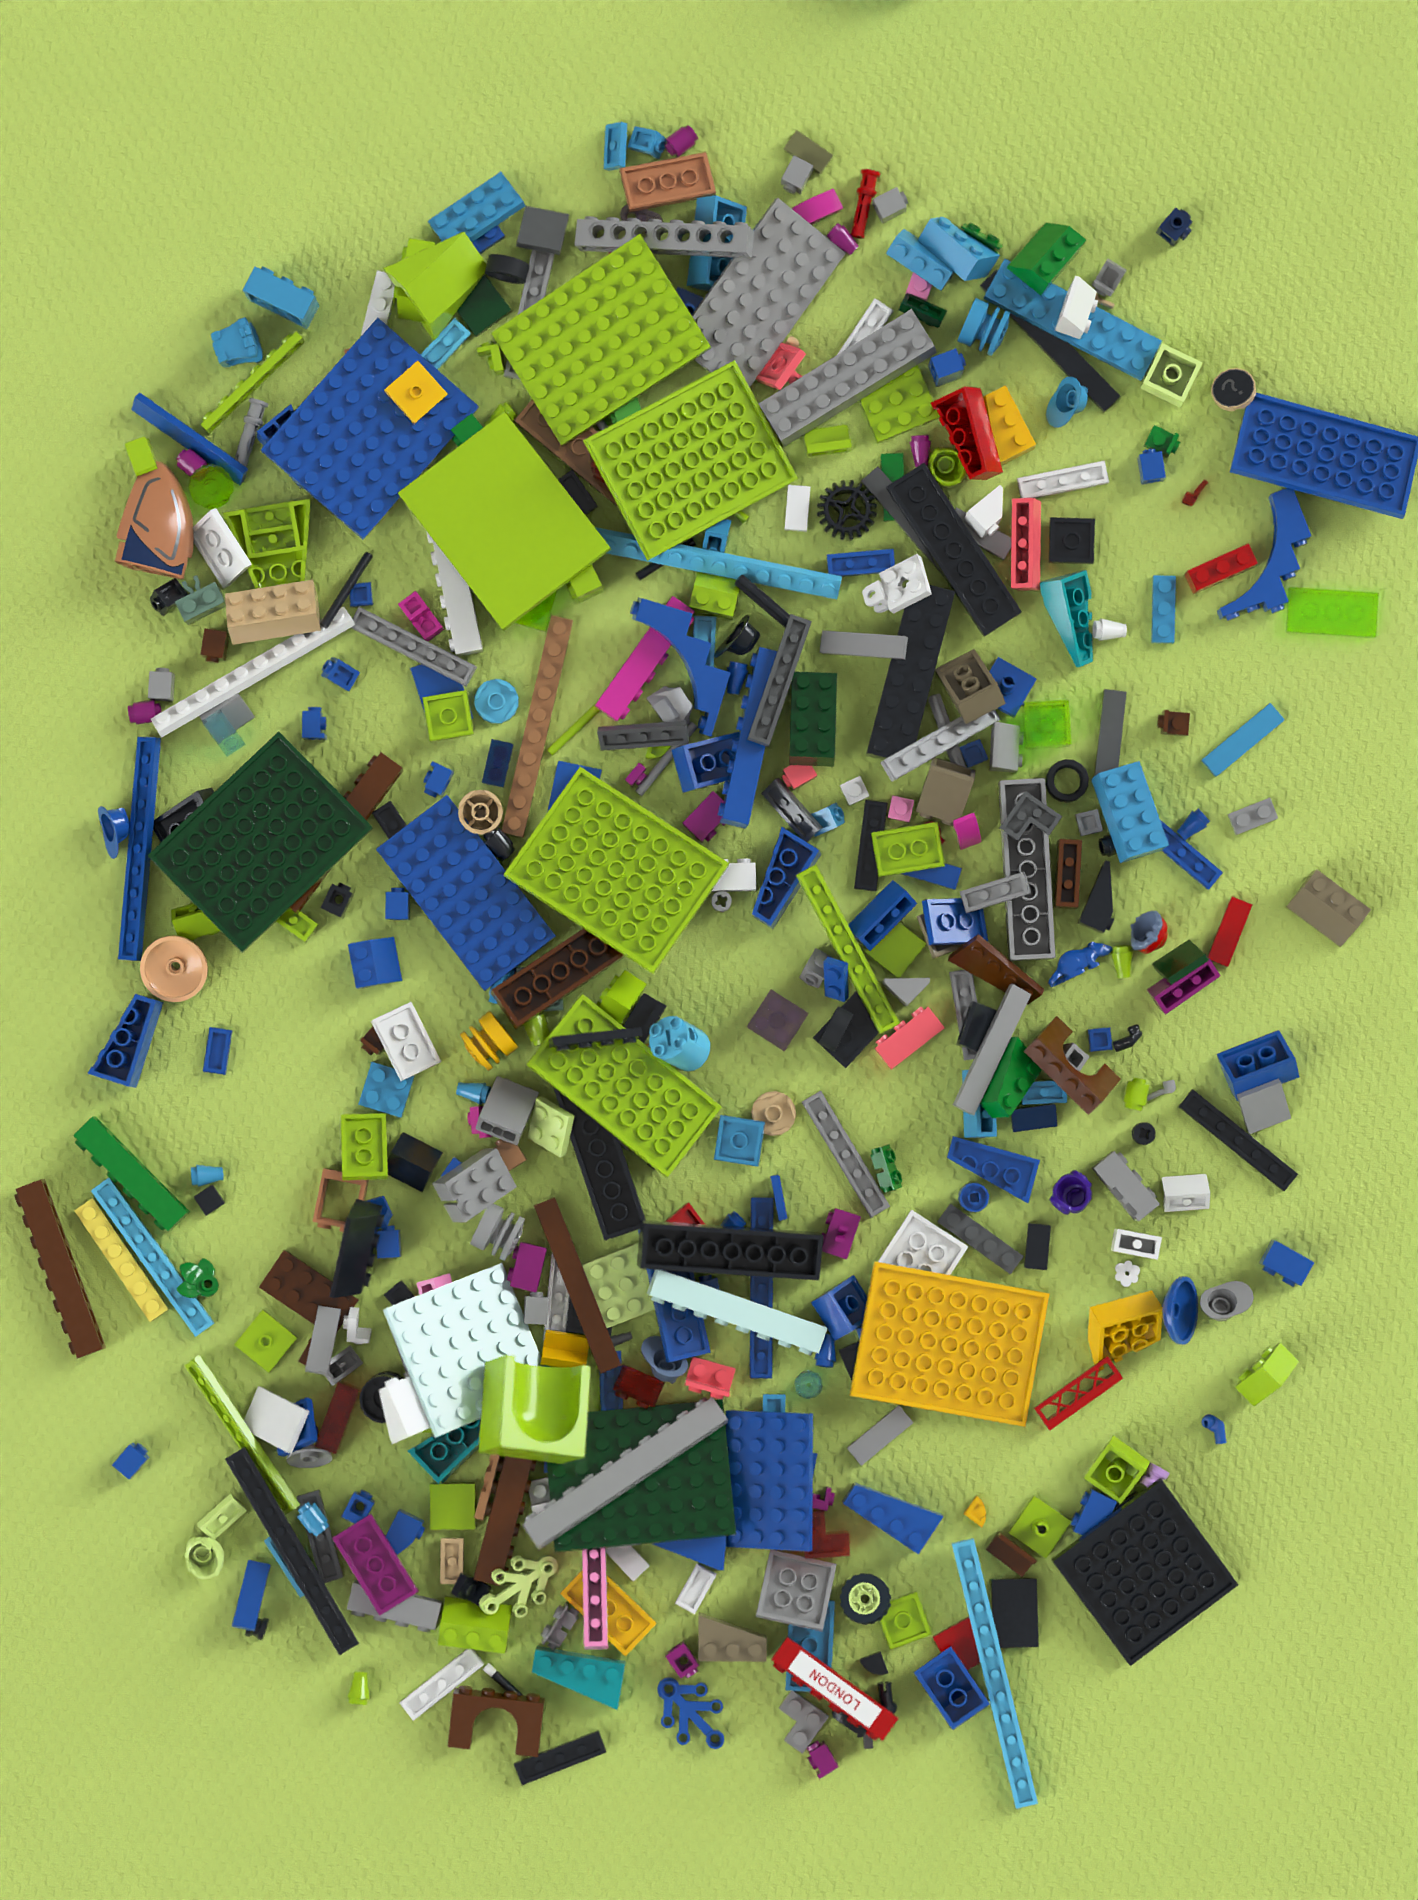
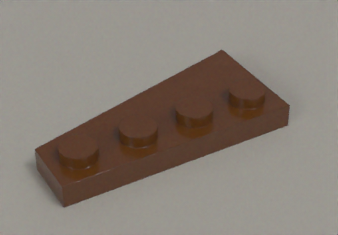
M979 934L949 955L948 961L1005 993L1009 984H1014L1030 993L1031 996L1027 1005L1043 994L1044 988Z

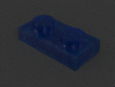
M491 739L482 779L483 784L504 788L514 744Z

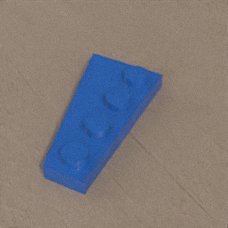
M952 1136L947 1155L948 1159L1022 1201L1029 1203L1040 1160Z

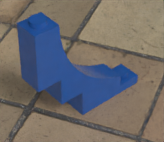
M638 598L637 601L633 602L630 614H633L632 619L657 631L678 652L689 673L693 689L694 708L705 711L704 716L701 715L698 722L699 733L711 737L731 672L705 665L712 643L687 636L692 613Z

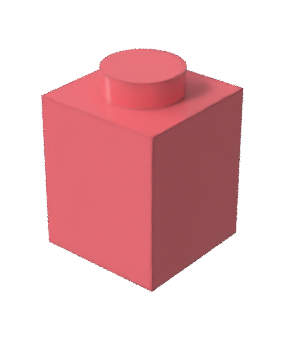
M790 765L783 769L784 775L781 776L786 787L789 788L791 786L794 791L815 779L817 774L812 766Z

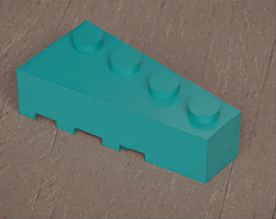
M481 1419L440 1436H431L419 1445L409 1449L408 1452L438 1484H443L479 1448Z

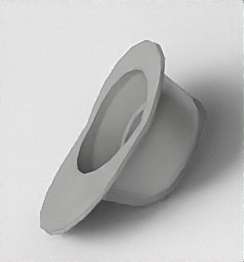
M1227 1282L1206 1290L1201 1295L1200 1306L1203 1312L1216 1321H1226L1250 1308L1254 1299L1253 1291L1243 1282Z

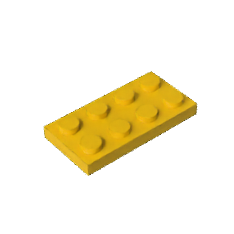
M582 1569L560 1594L584 1616ZM607 1575L608 1640L626 1656L657 1622Z

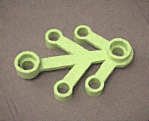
M518 1555L514 1556L510 1561L512 1568L515 1571H521L524 1568L534 1569L528 1574L506 1572L500 1568L495 1569L491 1577L496 1584H503L505 1581L514 1583L496 1596L492 1594L484 1595L479 1601L482 1611L486 1614L496 1613L501 1603L519 1592L517 1602L514 1604L512 1611L518 1618L525 1617L528 1612L525 1605L531 1583L537 1578L536 1590L532 1592L531 1598L535 1604H543L546 1601L544 1591L548 1577L552 1576L558 1567L555 1558L550 1555H543L537 1560L524 1559ZM517 1561H521L520 1565L515 1566ZM498 1574H502L501 1578L496 1579ZM542 1594L541 1598L536 1600V1597ZM523 1607V1610L517 1613V1610Z

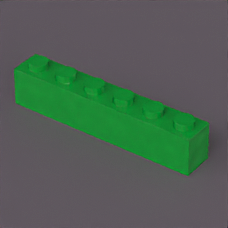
M92 1116L73 1135L77 1139L75 1141L76 1145L83 1151L87 1149L93 1155L91 1160L97 1166L101 1167L103 1165L108 1170L107 1176L114 1183L119 1182L124 1187L122 1191L130 1199L134 1197L140 1203L138 1207L146 1215L150 1213L156 1219L154 1223L159 1229L171 1231L190 1213L96 1116Z

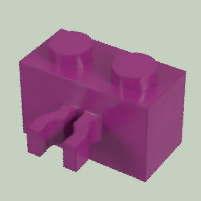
M834 1208L833 1212L829 1211L825 1222L829 1226L826 1233L822 1232V1252L847 1259L861 1216Z

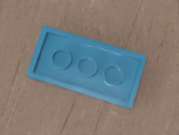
M499 172L428 220V223L441 241L458 233L465 232L470 241L473 242L525 207V203L503 173Z
M829 1600L823 1632L788 1624V1637L830 1668H832L835 1600ZM786 1671L785 1691L810 1692L812 1690L805 1684L802 1687L791 1680L793 1675Z

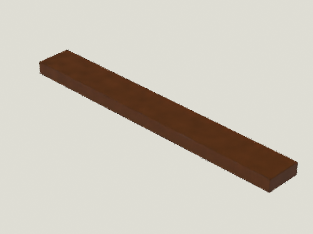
M555 1197L534 1205L600 1374L621 1366Z

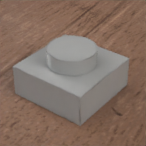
M1098 809L1075 814L1080 837L1103 831Z

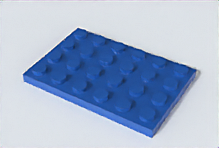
M727 1410L726 1437L736 1535L726 1536V1547L812 1551L813 1413Z

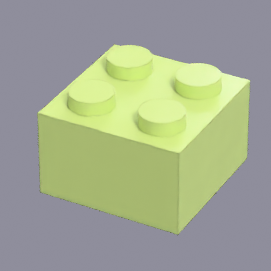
M1162 343L1140 389L1181 407L1203 362Z

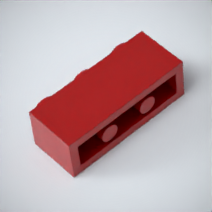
M1248 543L1187 570L1184 575L1194 595L1254 568L1258 562Z

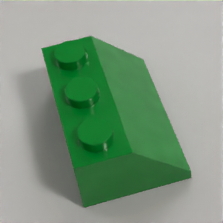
M1045 223L1011 261L1007 269L1039 295H1042L1080 252L1086 239L1070 226Z

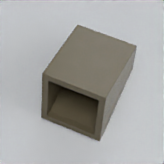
M933 758L916 812H920L919 815L924 818L932 819L936 817L941 819L942 823L953 826V820L962 817L975 779L976 770Z

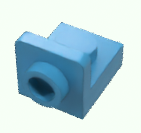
M635 126L627 147L633 151L647 153L655 159H660L665 149L666 138L658 131Z
M833 803L811 814L823 827L815 837L845 823L843 810L838 807L837 803Z

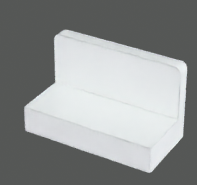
M1206 1174L1162 1177L1164 1212L1210 1208V1189Z

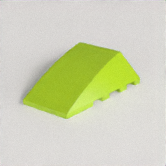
M461 232L430 248L423 249L417 254L401 259L393 265H388L383 270L395 286L401 287L423 317L422 325L431 338L436 340L484 276L487 264L466 233Z
M311 498L222 513L230 531L252 563L248 568V573L256 589L305 581Z

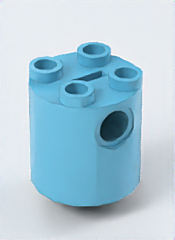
M677 1016L665 1017L652 1024L649 1029V1046L653 1055L686 1072L695 1071L705 1063L709 1056L710 1041L708 1036L702 1030Z

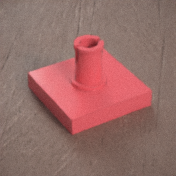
M780 343L778 349L775 350V353L770 357V360L765 364V367L760 371L755 380L761 384L781 390L786 382L791 384L796 379L802 377L795 369L806 353L800 348Z

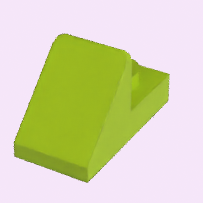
M143 436L125 443L136 476L158 469L149 438L146 439Z

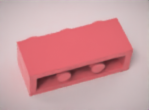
M921 1006L911 1014L913 1019L908 1023L903 1020L893 1028L896 1032L890 1037L885 1034L876 1041L878 1046L874 1049L890 1070L945 1028L929 1007L923 1009Z

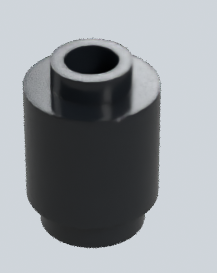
M499 827L491 833L483 835L485 838L483 842L496 858H500L503 861L515 851L513 842Z

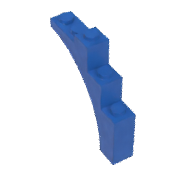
M1286 488L1272 493L1268 497L1273 513L1274 536L1267 565L1249 591L1236 601L1221 607L1217 611L1220 619L1226 618L1227 621L1240 616L1239 612L1245 610L1248 613L1260 609L1261 604L1264 612L1271 610L1273 614L1284 610V605L1289 602L1280 578L1286 581L1296 576L1295 573L1300 567L1292 545H1294V548L1301 547L1307 544L1306 540L1311 537L1310 530L1293 489Z

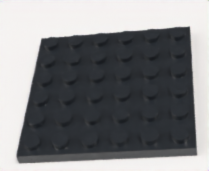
M1161 1478L1051 1559L1129 1666L1133 1665L1238 1586L1236 1580Z

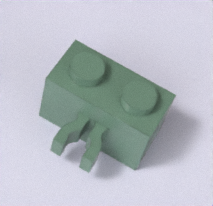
M196 575L193 577L197 590L195 592L191 587H188L186 581L181 582L190 594L175 601L187 625L226 607L225 598L216 582L201 588V582Z

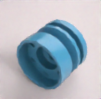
M975 298L957 342L971 347L975 340L978 339L980 340L978 351L982 352L985 343H988L990 347L987 355L992 356L1001 345L1008 329L1010 312L1005 310L1002 319H998L999 307L994 310L992 315L987 314L989 303Z

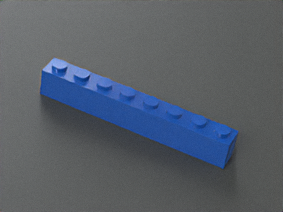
M759 647L757 653H752L750 666H753L752 674H748L745 687L749 688L747 696L743 695L741 708L744 709L743 717L739 716L736 730L740 731L738 738H734L731 749L735 754L733 760H729L727 773H730L729 781L724 782L722 794H725L724 803L720 802L717 813L718 816H721L720 823L744 829L749 825L766 747L747 740L777 654L775 650Z

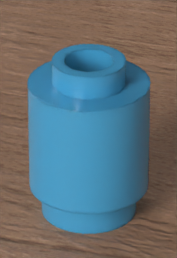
M306 1502L298 1509L299 1514L297 1518L307 1531L313 1533L315 1537L329 1527L328 1519L315 1502L311 1505L309 1502Z

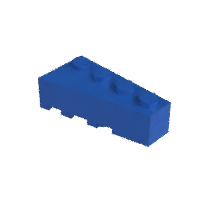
M135 994L122 1015L120 1023L111 1033L108 1043L101 1050L97 1061L87 1074L137 1088L164 1002Z
M855 1482L842 1500L844 1505L918 1555L944 1517L941 1513Z

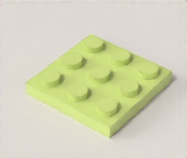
M639 1243L582 1265L607 1328L655 1310L654 1302L651 1300L652 1296L647 1294L650 1285L647 1270L640 1269L637 1266Z

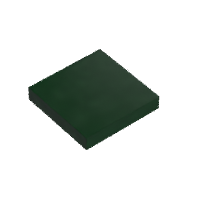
M484 275L457 310V313L477 338L512 310L486 275Z
M1187 940L1152 963V965L1170 984H1174L1206 963L1208 958L1192 941Z

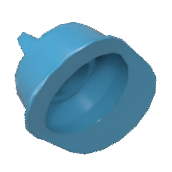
M1072 376L1064 378L1049 401L1046 418L1048 423L1055 428L1066 425L1073 414L1080 413L1086 407L1088 389L1081 386L1076 378Z

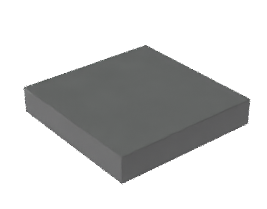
M525 206L516 247L560 255L569 214Z

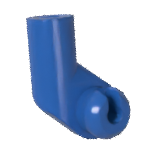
M1205 1415L1201 1420L1202 1426L1214 1432L1215 1444L1227 1443L1224 1422L1214 1415Z

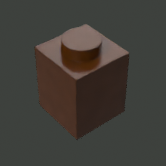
M204 629L200 655L206 658V662L219 663V660H226L229 641L228 632Z

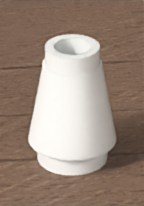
M1101 618L1093 623V638H1098L1099 641L1126 637V624Z

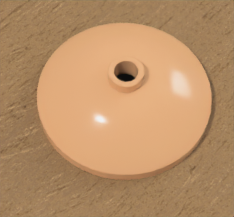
M170 935L161 937L148 946L141 958L140 974L144 985L154 996L168 1002H181L192 998L201 990L207 979L208 964L203 951L196 943L182 936ZM173 962H178L180 964V968H174Z

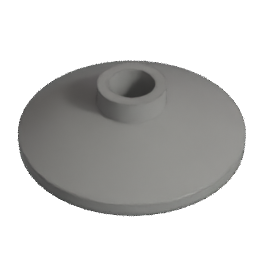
M315 1445L306 1446L287 1456V1463L298 1468L320 1467L330 1463L332 1460L330 1452L318 1449Z

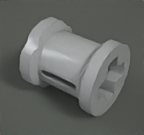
M725 891L716 892L712 897L713 908L720 912L727 911L731 905V896ZM718 896L728 899L725 902V907L715 904L718 901Z

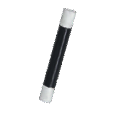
M487 1663L482 1669L505 1691H515L518 1695H523L491 1664Z

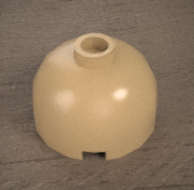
M474 790L462 798L459 803L458 815L461 824L466 830L473 834L483 835L491 833L499 826L502 821L503 809L500 800L495 794L488 790Z

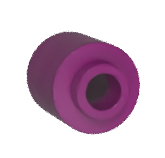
M689 125L682 126L665 139L667 144L664 146L671 156L676 155L679 157L695 145L698 137Z
M192 449L182 450L176 458L178 461L177 467L192 479L201 481L210 470L207 462Z
M155 699L134 702L133 705L128 706L130 723H136L137 725L151 723V718L162 712L160 703L156 704Z

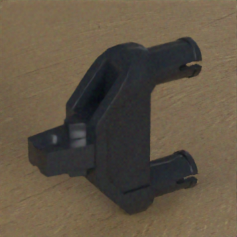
M885 1681L886 1691H884L883 1682L877 1683L880 1704L894 1714L897 1711V1704L893 1702L892 1682ZM832 1711L833 1718L857 1733V1738L863 1737L864 1749L873 1748V1739L865 1734L867 1729L861 1725L858 1728L847 1721L849 1716L842 1711L840 1714Z

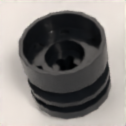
M392 1371L379 1372L368 1380L361 1389L359 1397L361 1409L365 1416L372 1421L386 1423L379 1390L386 1387L384 1382L395 1377L399 1381L404 1379L399 1373Z

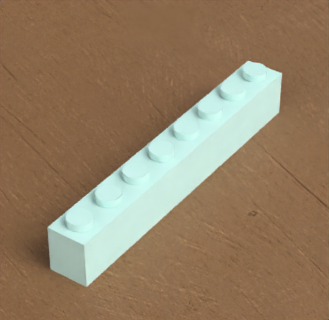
M663 1270L654 1271L647 1294L652 1296L651 1300L664 1305L665 1301L673 1303L672 1308L684 1312L686 1308L694 1310L693 1315L704 1319L709 1315L715 1318V1323L727 1326L728 1322L735 1324L738 1331L747 1334L749 1330L758 1332L756 1337L767 1341L770 1340V1337L778 1339L777 1344L788 1348L791 1347V1344L800 1347L799 1352L812 1355V1352L819 1354L827 1331V1327Z

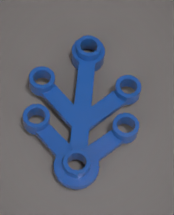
M667 1677L662 1679L657 1687L659 1696L664 1699V1712L661 1718L662 1726L671 1728L674 1725L675 1719L672 1715V1704L674 1701L680 1707L679 1732L676 1736L679 1744L686 1745L690 1741V1734L688 1733L689 1717L707 1736L706 1743L710 1748L718 1749L724 1744L723 1733L717 1729L713 1730L696 1712L711 1711L715 1714L720 1713L723 1709L722 1701L719 1699H713L711 1702L686 1701L680 1694H695L698 1697H703L707 1694L706 1684L699 1682L696 1685H680L674 1678ZM666 1685H671L673 1687V1691L668 1693L665 1691L664 1687ZM703 1686L705 1691L700 1694L696 1691V1688ZM718 1702L721 1707L718 1710H714L712 1704ZM665 1717H670L672 1723L666 1725L663 1720ZM680 1734H686L687 1740L681 1741L679 1739ZM718 1735L720 1739L718 1742H713L711 1736Z

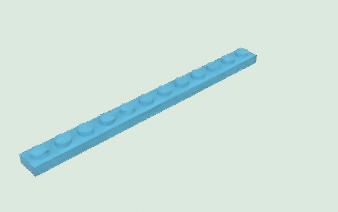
M595 527L611 548L607 554L647 561L634 535ZM678 544L647 561L737 579L739 576L744 575L752 583L832 599L838 598L842 576Z
M974 1538L952 1543V1548L1015 1807L1018 1809L1038 1804Z

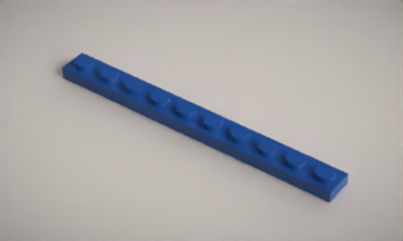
M137 737L119 960L141 961L151 860L147 855L151 853L161 745V738Z

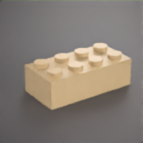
M313 580L225 594L227 628L233 645L321 631L318 596Z

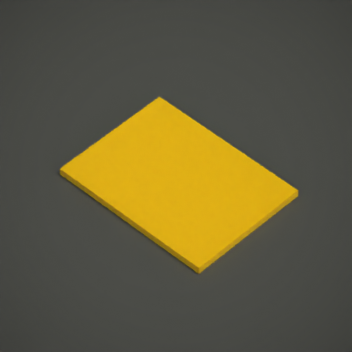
M874 1261L850 1396L1026 1427L1050 1293Z

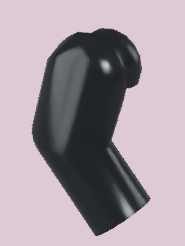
M1136 1024L1128 1027L1130 1035L1113 1042L1116 1052L1134 1046L1142 1037L1139 1025Z

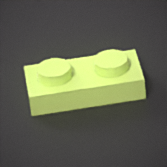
M230 1493L202 1518L197 1525L208 1537L215 1540L242 1516L247 1509Z

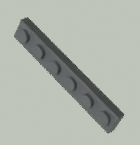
M790 614L747 740L769 747L812 621Z

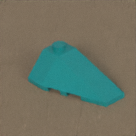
M1087 570L1054 577L1039 583L1044 605L1075 666L1081 667L1093 662L1092 634L1089 632V620H1092V612H1088V600L1092 599Z

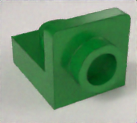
M1154 425L1144 447L1156 449V452L1162 451V455L1168 458L1170 453L1175 454L1180 445V441L1177 439L1180 434H1172Z

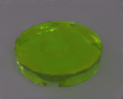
M214 464L203 465L196 469L191 475L188 484L189 493L194 502L207 509H215L225 505L234 490L233 480L228 471Z

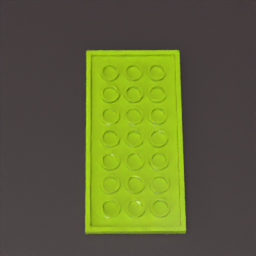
M581 994L526 1065L667 1178L722 1106L669 1063L654 1056L651 1049L638 1038H636L635 1043L623 1044V1040L614 1041V1045L601 1046L599 1042L592 1043L590 1048L579 1049L578 1045H572L570 1050L556 1051V1047L550 1048L549 1038L553 1036L626 1029L584 994Z

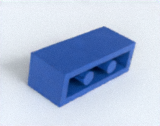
M892 880L848 925L854 937L871 951L917 905V902L905 889Z

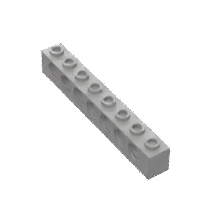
M586 216L585 219H577L575 246L580 251L613 252L638 234L647 231L644 240L653 254L752 258L754 231L747 223L743 222L726 225L725 222L721 221L705 224V222L694 220L691 223H683L681 220H670V223H666L659 219H649V222H641L637 218L619 221L615 217H607L606 220H598V218ZM600 230H604L603 236L597 238V233ZM626 230L625 236L618 239L619 233ZM668 232V237L661 241V235ZM690 233L689 239L682 241L683 235ZM707 234H711V239L708 242H703L704 237ZM728 235H733L731 242L725 243V238Z

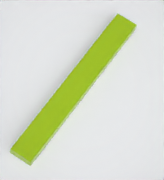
M815 864L796 874L839 959L848 963V976L879 1034L900 1024L817 865Z
M198 1355L185 1365L186 1369L239 1448L245 1447L283 1513L286 1515L300 1506L201 1356Z

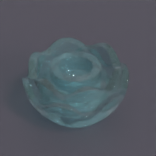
M810 1370L799 1374L794 1383L797 1394L806 1399L815 1398L821 1393L823 1388L820 1375Z

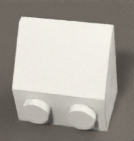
M1078 276L1074 277L1067 291L1055 331L1080 339L1083 333H1088L1091 325V320H1088L1090 312H1095L1098 300H1095L1097 291Z

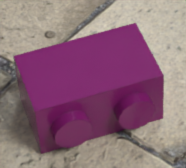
M714 791L682 823L701 843L704 840L709 842L717 834L715 829L720 824L725 825L720 823L721 816L717 815L720 802L724 803V800Z
M520 1242V1245L515 1247L512 1259H516L514 1268L510 1267L507 1281H511V1287L537 1292L547 1247Z

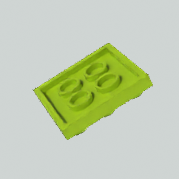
M918 365L859 400L877 444L939 419L937 410H934L931 405L933 400Z

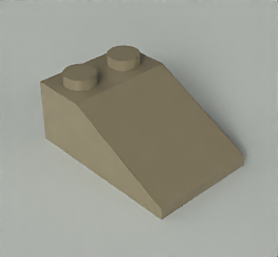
M975 649L935 669L965 724L977 720L979 717L1006 704L998 684Z

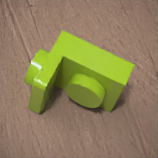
M494 342L481 344V347L477 348L479 357L491 355L488 357L490 370H494L496 376L503 375L505 371L499 345L494 344Z

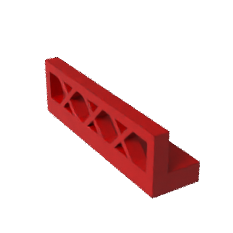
M1106 1356L1034 1407V1409L1050 1431L1124 1378L1110 1358ZM1107 1363L1113 1372L1105 1378H1099V1368ZM1095 1371V1376H1094V1377H1093V1376H1088V1375H1090L1091 1373H1093V1372ZM1084 1378L1094 1379L1093 1386L1087 1391L1079 1390L1081 1380ZM1077 1384L1076 1390L1070 1389ZM1066 1391L1075 1392L1073 1401L1068 1404H1061L1063 1393ZM1058 1397V1403L1052 1402ZM1048 1404L1057 1405L1056 1413L1049 1418H1046L1041 1411Z

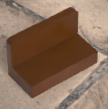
M1000 1531L986 1548L989 1553L1021 1577L1024 1576L1032 1564L1035 1565L1037 1562L1033 1556Z

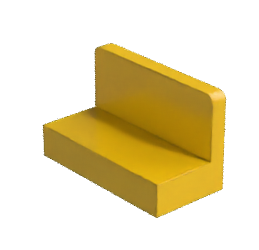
M546 1330L541 1365L554 1367L586 1366L589 1344L585 1335Z

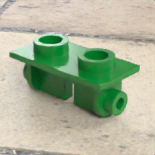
M964 223L961 226L965 230L964 232L993 251L996 248L1000 250L1003 247L999 243V238L992 234L987 236L981 233V228L977 225Z
M889 1144L872 1149L870 1156L874 1169L883 1168L884 1171L876 1174L880 1189H883L884 1193L901 1188L902 1176L896 1168L895 1153L890 1149Z

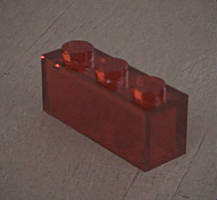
M343 1381L337 1383L315 1447L334 1454L339 1452L362 1388Z

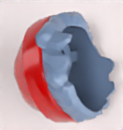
M1148 911L1136 917V922L1130 926L1133 950L1149 954L1162 948L1166 943L1168 931L1167 923L1158 911Z

